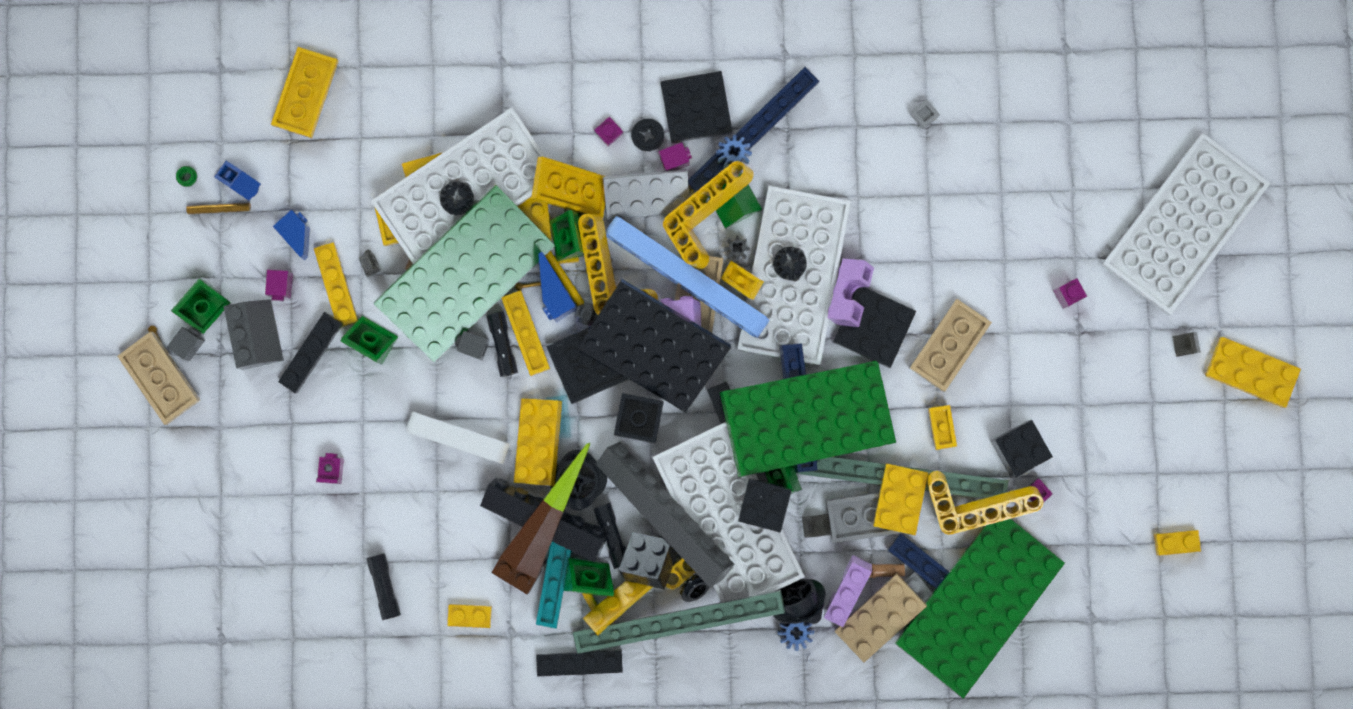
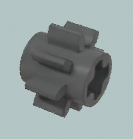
M736 235L734 241L728 238L727 242L730 246L724 247V251H729L727 259L733 257L736 263L740 257L746 259L747 256L744 251H750V247H745L747 239L741 241L738 235ZM733 245H735L736 247L740 245L741 253H739L738 251L734 253Z
M584 302L583 306H577L575 315L579 316L578 322L587 326H591L598 316L593 304Z

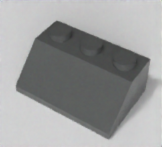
M270 299L246 301L223 306L237 369L246 370L284 361L272 301Z

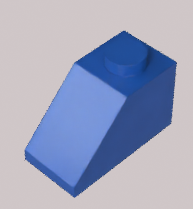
M228 161L224 162L214 178L249 201L258 193L261 185L257 180Z
M290 210L273 227L299 257L306 260L308 258L310 228L306 224L308 220L301 212L296 213Z

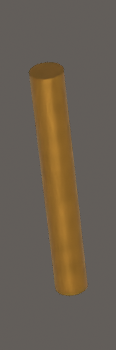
M251 204L187 206L186 211L187 214L251 211Z

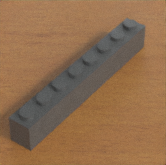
M621 442L607 447L596 463L599 469L709 587L721 582L735 565L728 555L714 543V540L700 528L699 524L685 512L684 508L671 497L670 493L656 481L655 477L642 466L641 462Z

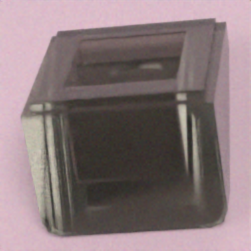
M366 250L359 257L367 277L380 272V266L371 250Z
M1197 332L1172 336L1176 357L1201 353Z
M828 514L802 517L805 538L831 535Z

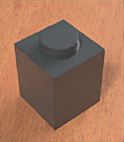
M181 327L167 348L183 360L190 361L205 341L200 338L201 333L190 327L187 329Z
M463 331V334H459L455 343L456 351L483 361L490 341Z

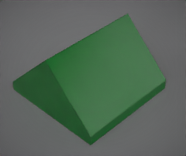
M748 184L719 207L716 213L724 228L727 229L761 211L762 208Z
M568 210L550 220L557 262L584 256L578 227L581 214L573 210Z
M198 279L172 308L171 312L204 334L224 311L223 306H227L231 302L208 282Z
M362 316L340 341L382 365L397 341L398 336Z
M568 558L564 591L597 596H613L614 589L609 563Z

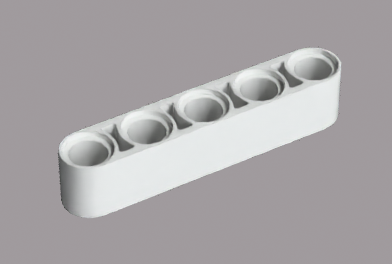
M413 411L405 431L504 464L510 446L509 443Z

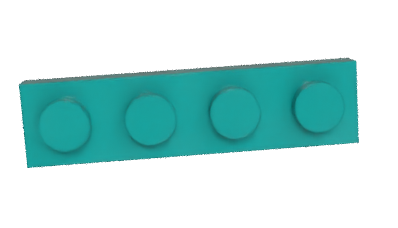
M554 542L551 543L536 625L557 629L564 594L567 560L571 556V551Z

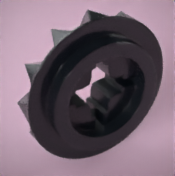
M642 119L634 125L631 138L638 149L651 152L658 149L663 143L664 129L654 119ZM650 128H652V129H651V135H652L654 138H653V139L649 138L648 141H646V143H644V142H645V140H644L645 137H644V135H642V133H643V132H644V133H647L648 130H650Z
M460 181L449 182V184L443 187L439 195L441 206L447 213L452 215L465 214L471 209L474 202L471 188ZM458 189L459 196L465 198V200H458L455 207L454 200L448 198V196H455Z
M794 246L784 247L774 257V270L779 277L785 280H795L802 276L806 270V256ZM787 255L791 260H798L793 265L794 271L789 266H781L787 262Z
M693 575L690 580H686V584L681 586L682 590L679 594L685 602H692L703 597L708 591L709 586L699 575Z

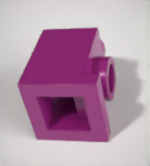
M325 453V457H319L316 482L342 484L344 459L338 458V454ZM328 464L332 466L331 472L326 471Z

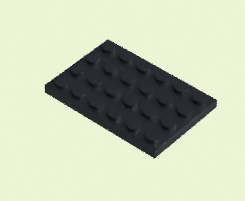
M621 279L579 343L578 349L686 413L731 349V344L624 279Z

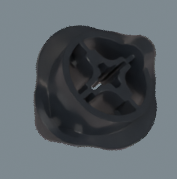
M581 449L568 452L557 464L555 484L561 478L563 469L574 461L581 452ZM588 452L583 464L593 471L594 476L585 474L581 467L578 475L583 481H581L579 487L577 481L575 482L573 488L576 496L570 494L566 506L573 510L579 511L589 507L607 485V476L596 465L597 461ZM595 482L594 489L589 494L582 496L583 485Z
M800 579L776 590H781L785 613L773 615L778 622L785 624L819 623L822 618L826 597L825 588L819 581Z

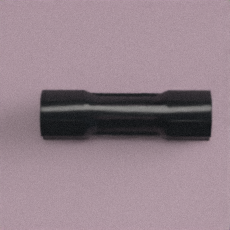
M505 312L486 315L497 352V365L500 377L517 374V364L512 354L507 333L508 325Z
M610 502L593 508L600 527L609 533L606 542L613 568L616 569L620 567L627 548L622 543L616 525V517Z
M385 553L366 558L370 574L373 578L382 620L400 616L401 613L394 595Z

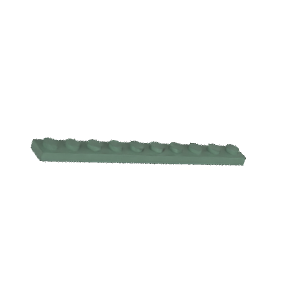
M829 457L817 460L818 470L798 472L796 474L881 485L885 464ZM905 467V468H910V469L919 470V471H923V472H928V475H929L931 472L934 471V470H927V469H919V468ZM942 472L946 477L950 494L984 499L1006 493L1008 490L1009 480ZM935 481L932 485L940 486L942 481ZM926 482L925 491H929L927 482Z
M780 590L613 623L607 626L598 636L591 628L573 632V637L578 654L785 613V607Z

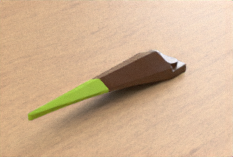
M590 442L584 446L508 545L491 572L527 595L541 573L562 514L590 447Z

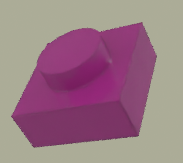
M610 116L594 130L608 147L624 134Z
M1039 478L1029 485L1039 490L1043 503L1053 495ZM1032 496L1028 500L1033 502L1037 497Z

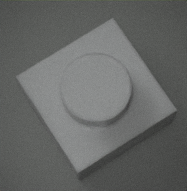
M927 99L910 113L922 129H925L940 116Z

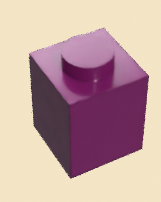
M682 142L659 151V157L665 171L679 170L690 166L689 159H692L689 148H684Z
M267 270L265 295L271 297L272 301L284 302V298L291 299L293 273L282 270Z
M1078 278L1053 290L1063 309L1087 297Z

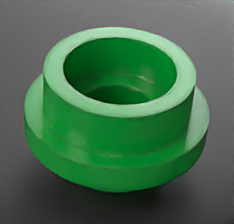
M183 166L176 173V180L181 186L190 187L197 181V172L190 166ZM186 174H190L189 180L184 179Z

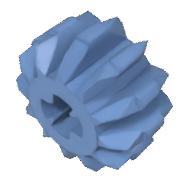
M733 135L732 141H730L726 136L724 138L725 143L719 142L718 146L721 149L716 150V155L721 156L718 159V163L725 162L724 169L735 161L749 164L750 160L747 157L752 156V151L747 150L750 147V143L743 145L744 137L736 141L737 136ZM732 149L734 152L738 151L737 157L730 155Z
M780 622L779 625L785 628V630H779L778 635H785L780 639V642L785 643L788 641L786 644L787 649H790L792 644H794V650L798 651L800 643L806 649L807 646L804 641L807 640L810 643L813 641L807 636V634H814V630H807V628L811 627L812 623L807 622L804 624L802 622L786 625ZM794 627L802 631L801 635L798 634L799 637L797 638L790 634L791 630L794 631Z

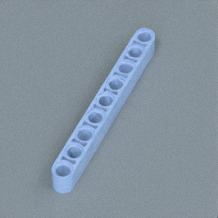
M615 216L605 230L606 237L676 285L679 283L683 290L751 336L758 338L770 320L765 315L620 217Z

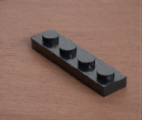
M324 312L278 382L293 393H298L343 323L329 313Z
M622 650L536 655L537 677L623 673Z

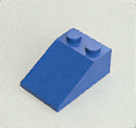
M543 252L538 255L542 300L545 305L542 309L549 320L554 319L557 323L575 312L577 307Z

